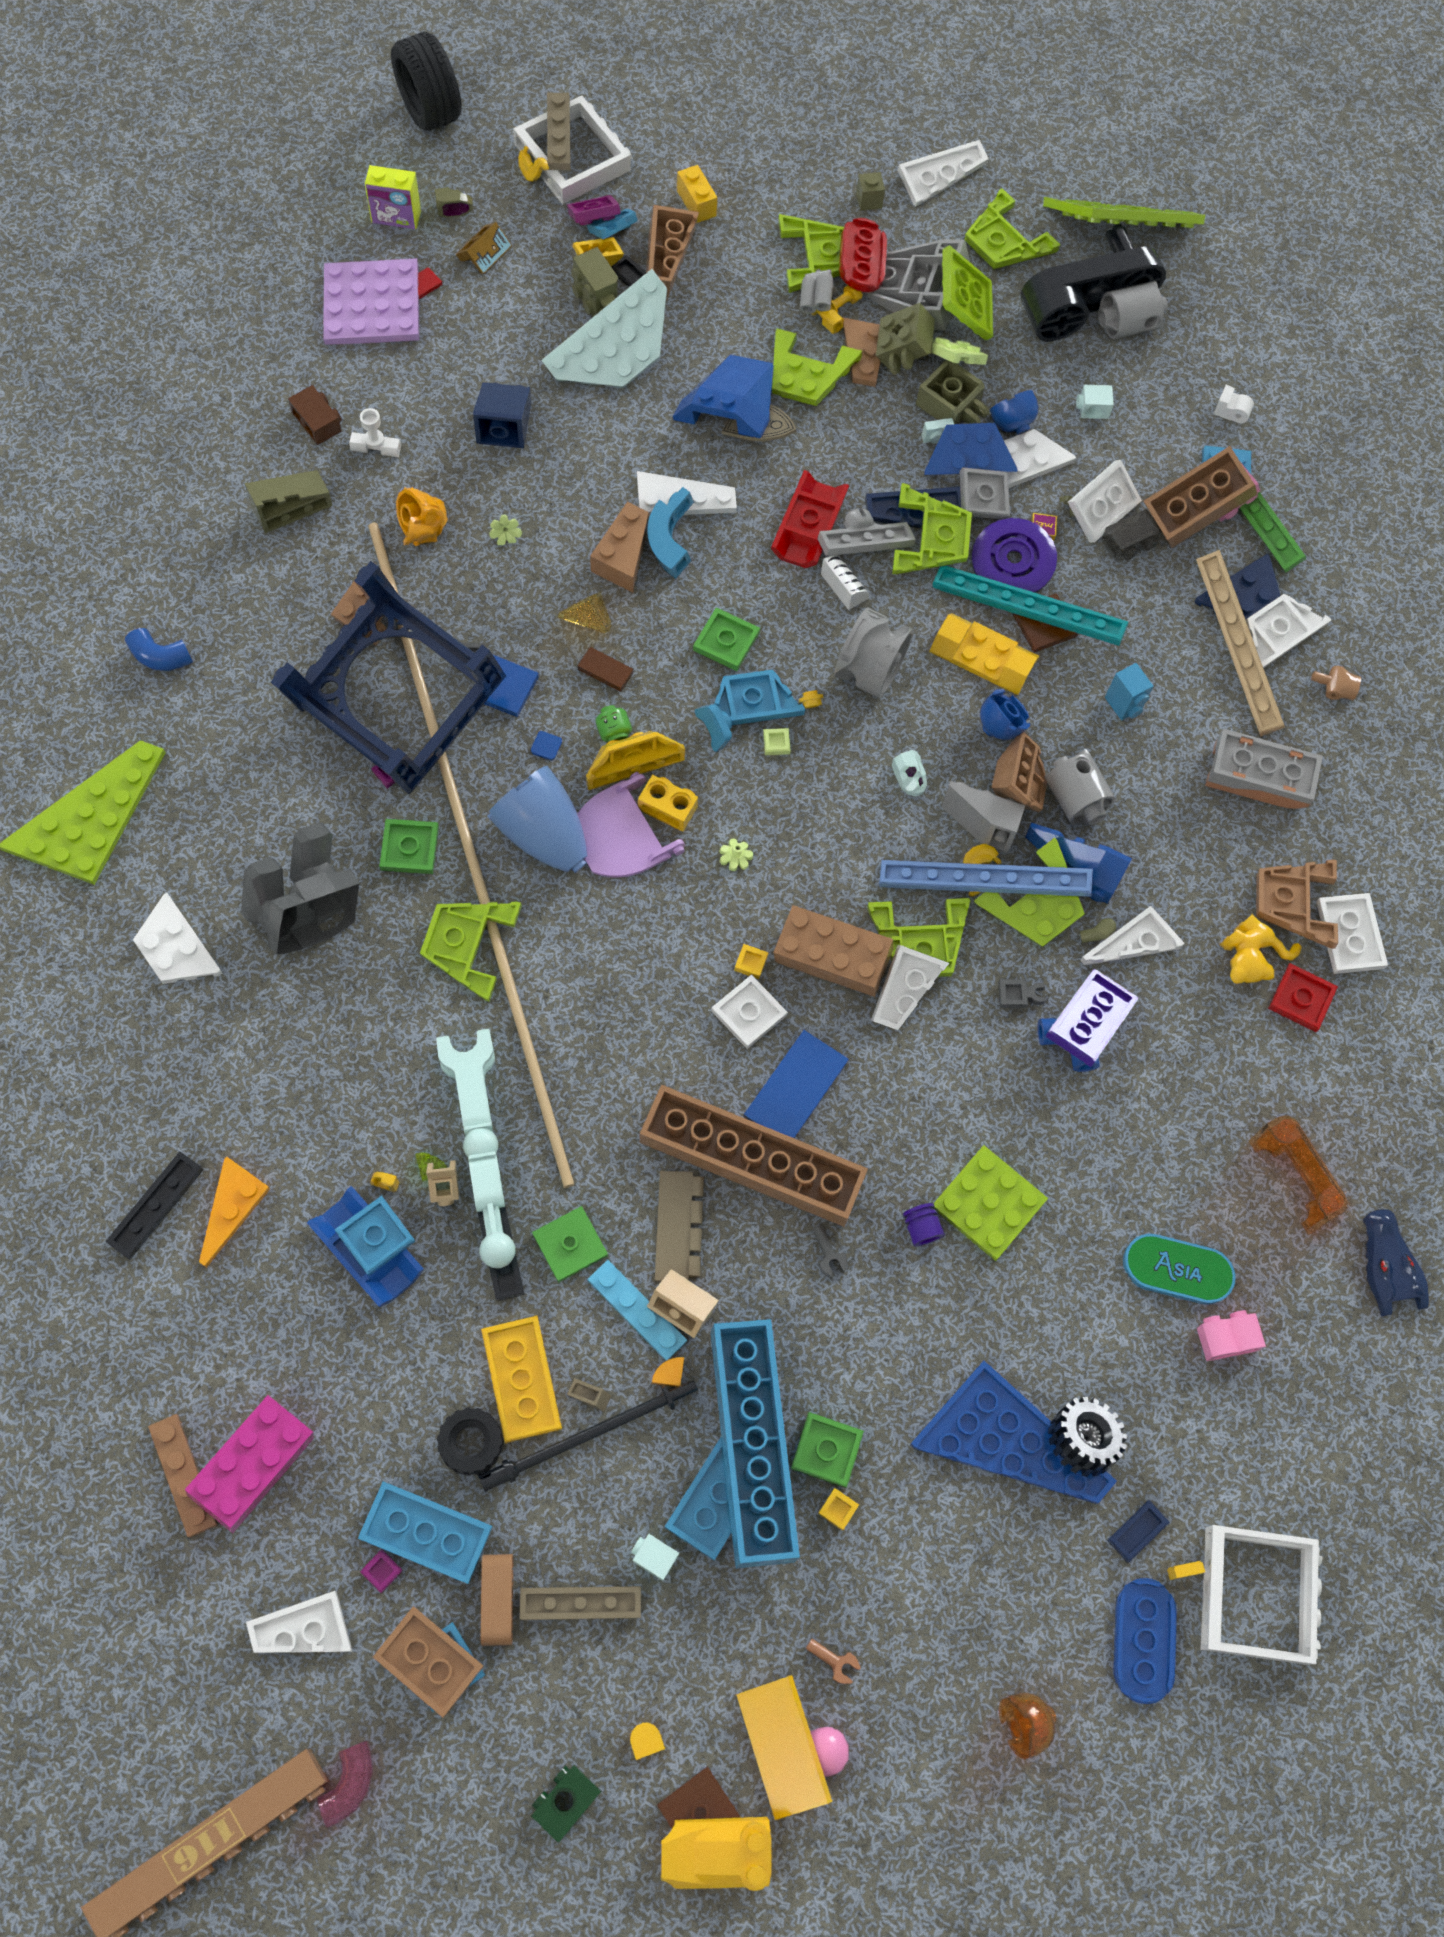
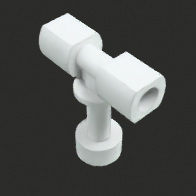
M372 408L363 410L360 414V421L362 427L368 430L366 434L352 432L349 442L350 450L368 453L369 449L381 451V455L399 458L401 440L384 437L383 433L377 430L381 424L380 415L377 410Z

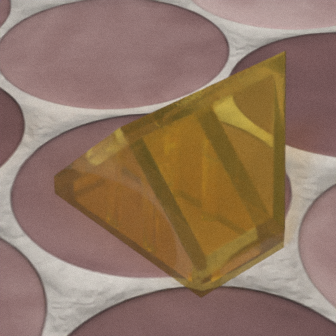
M601 591L579 601L558 614L560 619L602 633L610 631L612 626Z

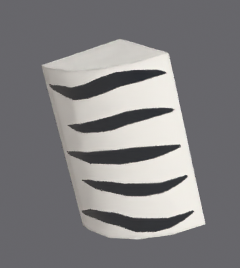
M833 555L823 559L821 575L848 610L869 599L867 590L840 556Z

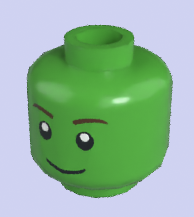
M614 705L602 708L601 713L595 719L600 738L604 742L629 738L632 732V726L626 710L615 708Z

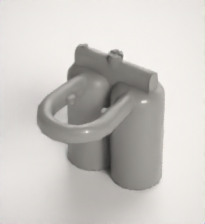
M818 269L814 273L805 274L802 280L799 308L802 313L812 314L816 309L819 311L830 310L832 297L837 293L836 287L833 284L831 270L820 271Z

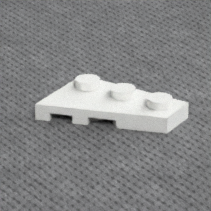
M898 945L871 1021L898 1030L918 1005L917 1003L921 997L935 983V979L941 971L945 970L949 963Z
M337 1591L246 1622L254 1653L353 1652Z

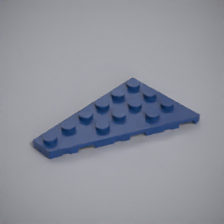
M985 1361L976 1368L910 1444L912 1448L1094 1504H1098L1117 1482L1107 1471L1095 1477L1092 1476V1473L1085 1477L1081 1476V1470L1076 1474L1070 1471L1072 1467L1070 1464L1064 1467L1060 1463L1063 1460L1061 1455L1055 1456L1053 1453L1056 1446L1049 1444L1048 1439L1052 1435L1048 1434V1428L1052 1425L1050 1424L1051 1421Z

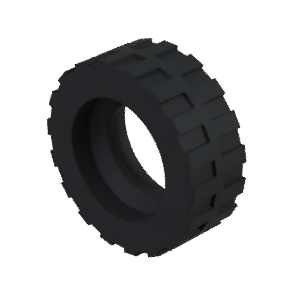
M467 1407L464 1410L455 1411L453 1415H449L445 1419L446 1421L441 1425L440 1433L437 1435V1447L442 1460L449 1468L458 1474L470 1476L482 1474L481 1472L488 1471L494 1463L496 1464L500 1453H502L503 1436L498 1422L490 1413L484 1412L480 1408L471 1409ZM475 1427L484 1434V1448L475 1456H465L456 1447L457 1435L464 1428Z

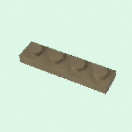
M547 93V163L549 170H571L569 93Z
M641 1586L520 1588V1620L641 1619Z

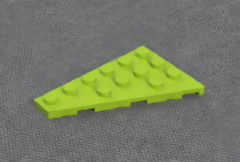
M140 740L0 843V849L95 885L166 753L165 750Z

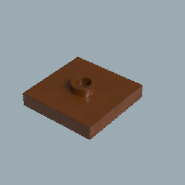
M1057 593L1047 596L1060 600ZM1012 613L1034 653L1073 639L1079 634Z
M708 1766L657 1804L671 1828L674 1826V1820L741 1818Z

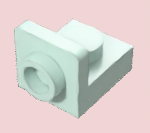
M948 418L925 422L921 435L923 443L931 442L937 444L945 426L954 424L953 419Z

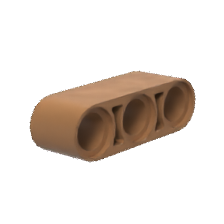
M513 1554L482 1555L481 1646H512Z

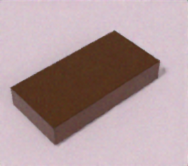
M592 647L587 650L577 665L579 671L619 692L623 690L634 673L633 668Z

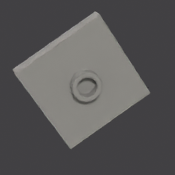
M962 467L959 471L961 508L971 512L972 517L1008 519L1010 517L1008 472Z

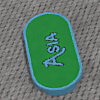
M1143 1234L1135 1238L1127 1246L1123 1255V1267L1131 1281L1142 1289L1211 1305L1225 1299L1232 1292L1235 1285V1271L1232 1263L1223 1253L1213 1248L1158 1234Z

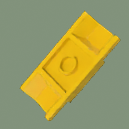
M952 613L946 617L929 651L1016 695H1019L1029 673L1040 657L1018 646V642L975 621L971 623Z

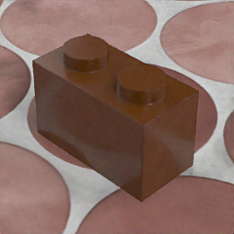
M313 385L288 398L291 413L317 445L342 432L340 426L342 418L335 408L331 409L324 393L318 392Z

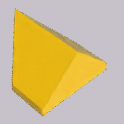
M614 237L575 242L572 246L577 255L598 247L610 266L614 265L624 255Z

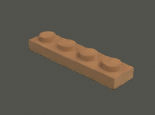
M175 1414L148 1426L187 1537L191 1538L218 1526L217 1520L190 1499L185 1492V1488L199 1474L179 1416Z

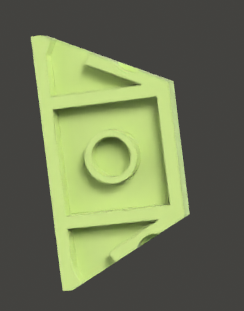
M939 337L932 341L931 353L953 363L965 361L967 364L986 365L988 355L980 352V347L959 340L953 343L949 342L950 340Z

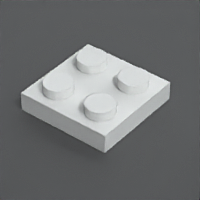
M753 975L745 979L711 1009L713 1014L746 1049L750 1048L775 1027L788 1013Z

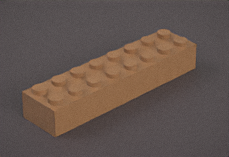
M662 1084L640 1132L641 1144L843 1227L846 1225L868 1168Z

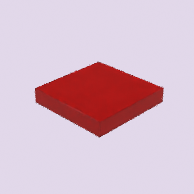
M1289 963L1268 1009L1317 1033L1338 986Z

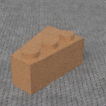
M627 502L590 555L591 572L632 593L634 592L641 556L648 533V511Z

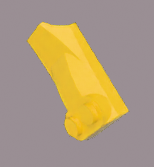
M768 1817L674 1820L672 1830L661 1840V1880L669 1883L675 1889L746 1887L749 1890L758 1891L770 1885L771 1832Z

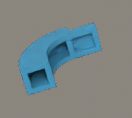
M684 487L672 494L667 505L659 499L648 521V540L656 560L675 579L691 562L688 551L677 544L672 538L676 523L694 503L690 491Z

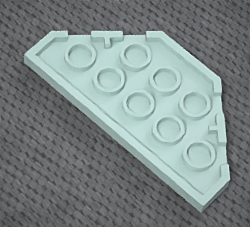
M651 269L541 360L557 381L614 386L617 388L626 387L660 359L667 287Z

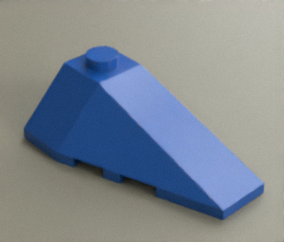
M1031 823L1025 836L1038 850L1053 838H1056L1067 868L1093 869L1090 898L1096 902L1108 904L1132 858L1108 846L1099 844L1098 848L1086 845L1085 839L1076 837L1075 840L1065 838L1060 831L1035 823Z

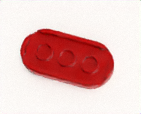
M855 218L852 222L848 221L843 228L839 274L849 287L860 292H873L881 287L885 278L887 236L884 230L881 232L878 229L879 225L866 218Z

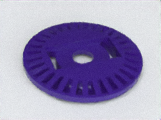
M1008 518L990 524L978 535L973 545L971 561L975 575L1036 593L1045 587L1052 578L1057 564V551L1052 538L1042 527L1025 519ZM1012 551L1019 552L1022 556L1021 561L1011 563L1007 559L1008 553ZM1029 569L1032 570V571H1031L1029 574H1027V575H1024V576H1021V577H1012V575H1013V576L1022 575V574L1026 573Z

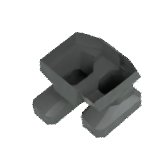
M320 822L300 828L294 834L289 876L294 885L288 895L284 896L283 868L275 859L269 857L251 863L244 870L241 913L247 921L261 924L268 934V947L276 954L295 952L326 941L354 923L359 882L351 869L337 872L330 865L333 834ZM346 907L344 917L340 923L322 932L318 925Z

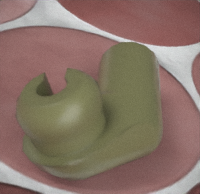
M1105 918L1094 928L1081 930L1082 943L1107 939L1115 932L1116 922L1111 918Z

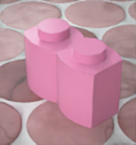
M1246 1310L1231 1313L1229 1319H1220L1219 1315L1203 1319L1204 1323L1197 1327L1206 1361L1257 1352L1266 1347L1256 1313L1247 1314Z

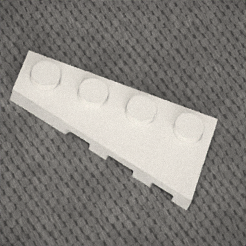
M980 140L899 164L898 172L911 201L916 207L986 165L988 157Z
M637 471L639 508L648 511L649 516L659 499L667 505L672 494L678 492L682 487L690 491L694 501L684 515L736 513L735 487Z

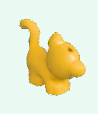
M1253 914L1245 921H1242L1234 929V932L1219 944L1224 950L1231 951L1235 948L1237 951L1230 960V977L1235 984L1243 982L1255 983L1274 978L1273 966L1268 964L1259 949L1271 946L1281 959L1293 961L1299 956L1302 948L1299 943H1294L1288 951L1284 944L1275 936L1273 929L1260 922Z

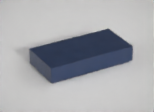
M1147 1500L1107 1541L1129 1563L1170 1522L1150 1500Z

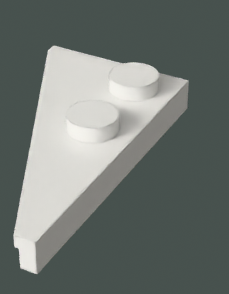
M1150 906L1084 955L1080 961L1084 965L1173 951L1182 948L1185 943Z

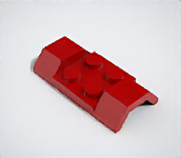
M803 471L771 546V550L780 560L805 569L818 564L823 552L817 539L819 532L833 529L849 489L848 484H842L834 488L817 482L809 471Z

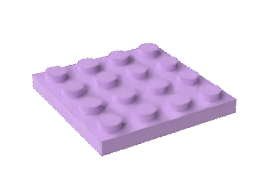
M417 259L324 263L325 344L419 340Z

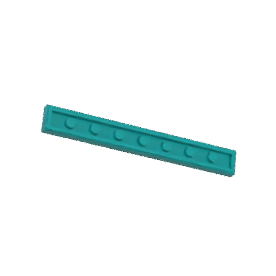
M946 565L940 566L932 583V587L940 591L1120 646L1129 621Z

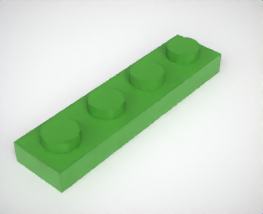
M1260 492L1254 501L1249 504L1245 503L1239 508L1285 573L1306 560V555Z

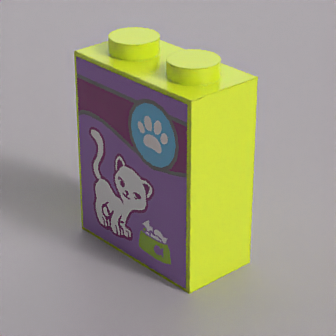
M369 165L365 189L371 222L417 229L421 207L416 172Z

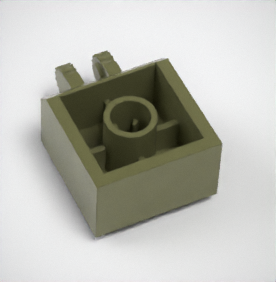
M598 247L573 257V269H571L574 279V285H572L573 293L577 299L580 298L582 300L586 313L594 317L618 297V276Z
M921 303L880 318L876 357L890 369L893 375L900 372L901 365L905 370H909L912 368L915 359L931 354L935 319Z
M946 360L919 386L916 405L937 420L952 418L954 424H960L962 421L967 424L981 423L977 415L986 418L990 414L987 406L981 402L985 389L983 382L957 363Z

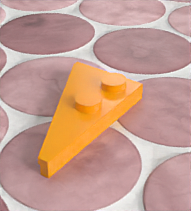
M228 1157L223 1162L199 1262L206 1268L270 1190L269 1186Z

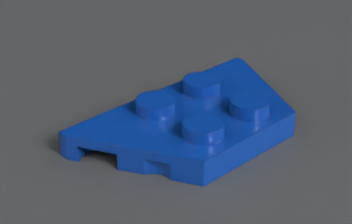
M995 423L949 424L944 428L924 471V475L960 474L959 471L962 467L1017 472V466Z

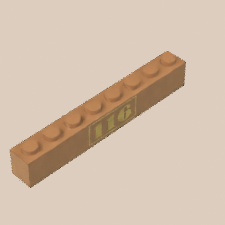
M311 1749L302 1751L82 1906L81 1909L95 1936H124L130 1931L127 1925L135 1919L139 1918L140 1922H143L158 1911L156 1904L166 1897L169 1902L176 1899L186 1891L184 1885L194 1877L197 1882L201 1881L215 1871L212 1865L218 1860L224 1858L225 1862L229 1861L243 1851L240 1846L249 1838L255 1842L271 1831L268 1825L277 1818L282 1823L298 1811L296 1805L301 1801L307 1799L308 1803L322 1795L325 1792L323 1786L329 1780Z

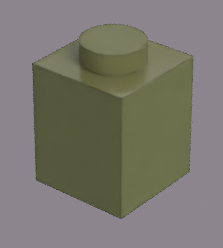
M881 172L859 174L856 196L860 211L882 209L885 187Z

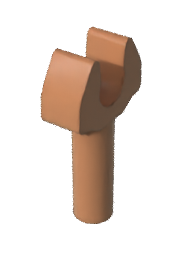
M813 1638L806 1647L808 1651L832 1667L834 1673L832 1679L838 1683H852V1680L842 1673L841 1668L844 1664H849L856 1670L861 1669L857 1658L850 1652L846 1653L845 1656H837Z

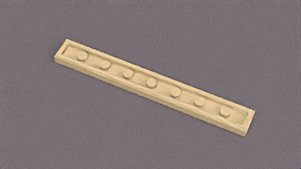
M1220 550L1196 559L1260 736L1285 728Z

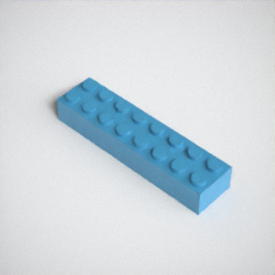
M771 1319L717 1323L713 1325L710 1335L735 1568L795 1563L800 1558L772 1322Z

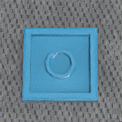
M382 1195L335 1229V1232L368 1276L416 1242Z

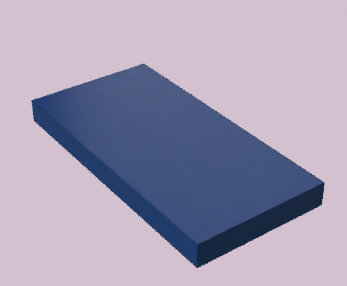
M803 1030L746 1110L743 1117L795 1139L849 1059Z

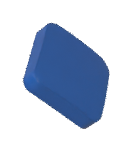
M539 731L532 745L531 753L552 761L556 758L562 744V739L547 732Z

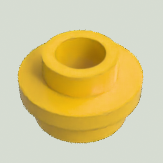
M817 690L802 693L803 697L798 699L799 703H802L805 709L821 706V699L824 697L823 694H818Z

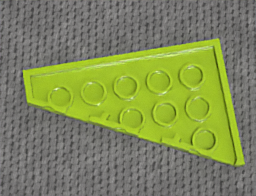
M1044 197L1043 202L1044 207L1060 210L1063 216H1070L1093 223L1106 221L1112 224L1125 222V224L1131 225L1144 223V225L1157 226L1158 222H1162V226L1176 227V223H1181V227L1194 228L1195 224H1204L1206 216L1189 211L1165 209L1164 212V210L1151 209L1150 207L1115 204L1114 206L1100 202L1065 199L1063 201L1050 197Z

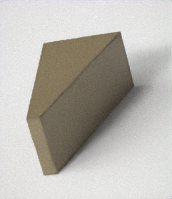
M574 1378L567 1393L568 1396L602 1412L605 1411L611 1395L604 1389Z

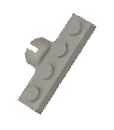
M857 508L853 509L846 515L843 522L845 529L820 531L817 538L826 556L913 547L916 541L907 522L878 525L874 522L870 512L864 508H861L860 511Z

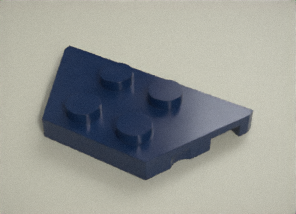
M1268 554L1230 576L1245 620L1281 596ZM1208 591L1196 597L1194 601L1196 605L1201 606L1203 604L1214 610Z

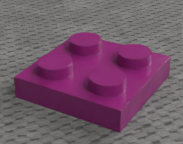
M611 195L566 204L568 214L579 225L591 224L594 219L599 218L611 220L615 218V215L621 214L619 203Z

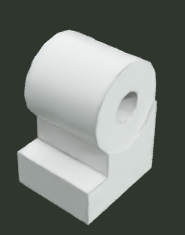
M1226 385L1214 414L1238 423L1247 422L1254 406L1252 398L1244 394L1238 395L1233 392L1235 388Z

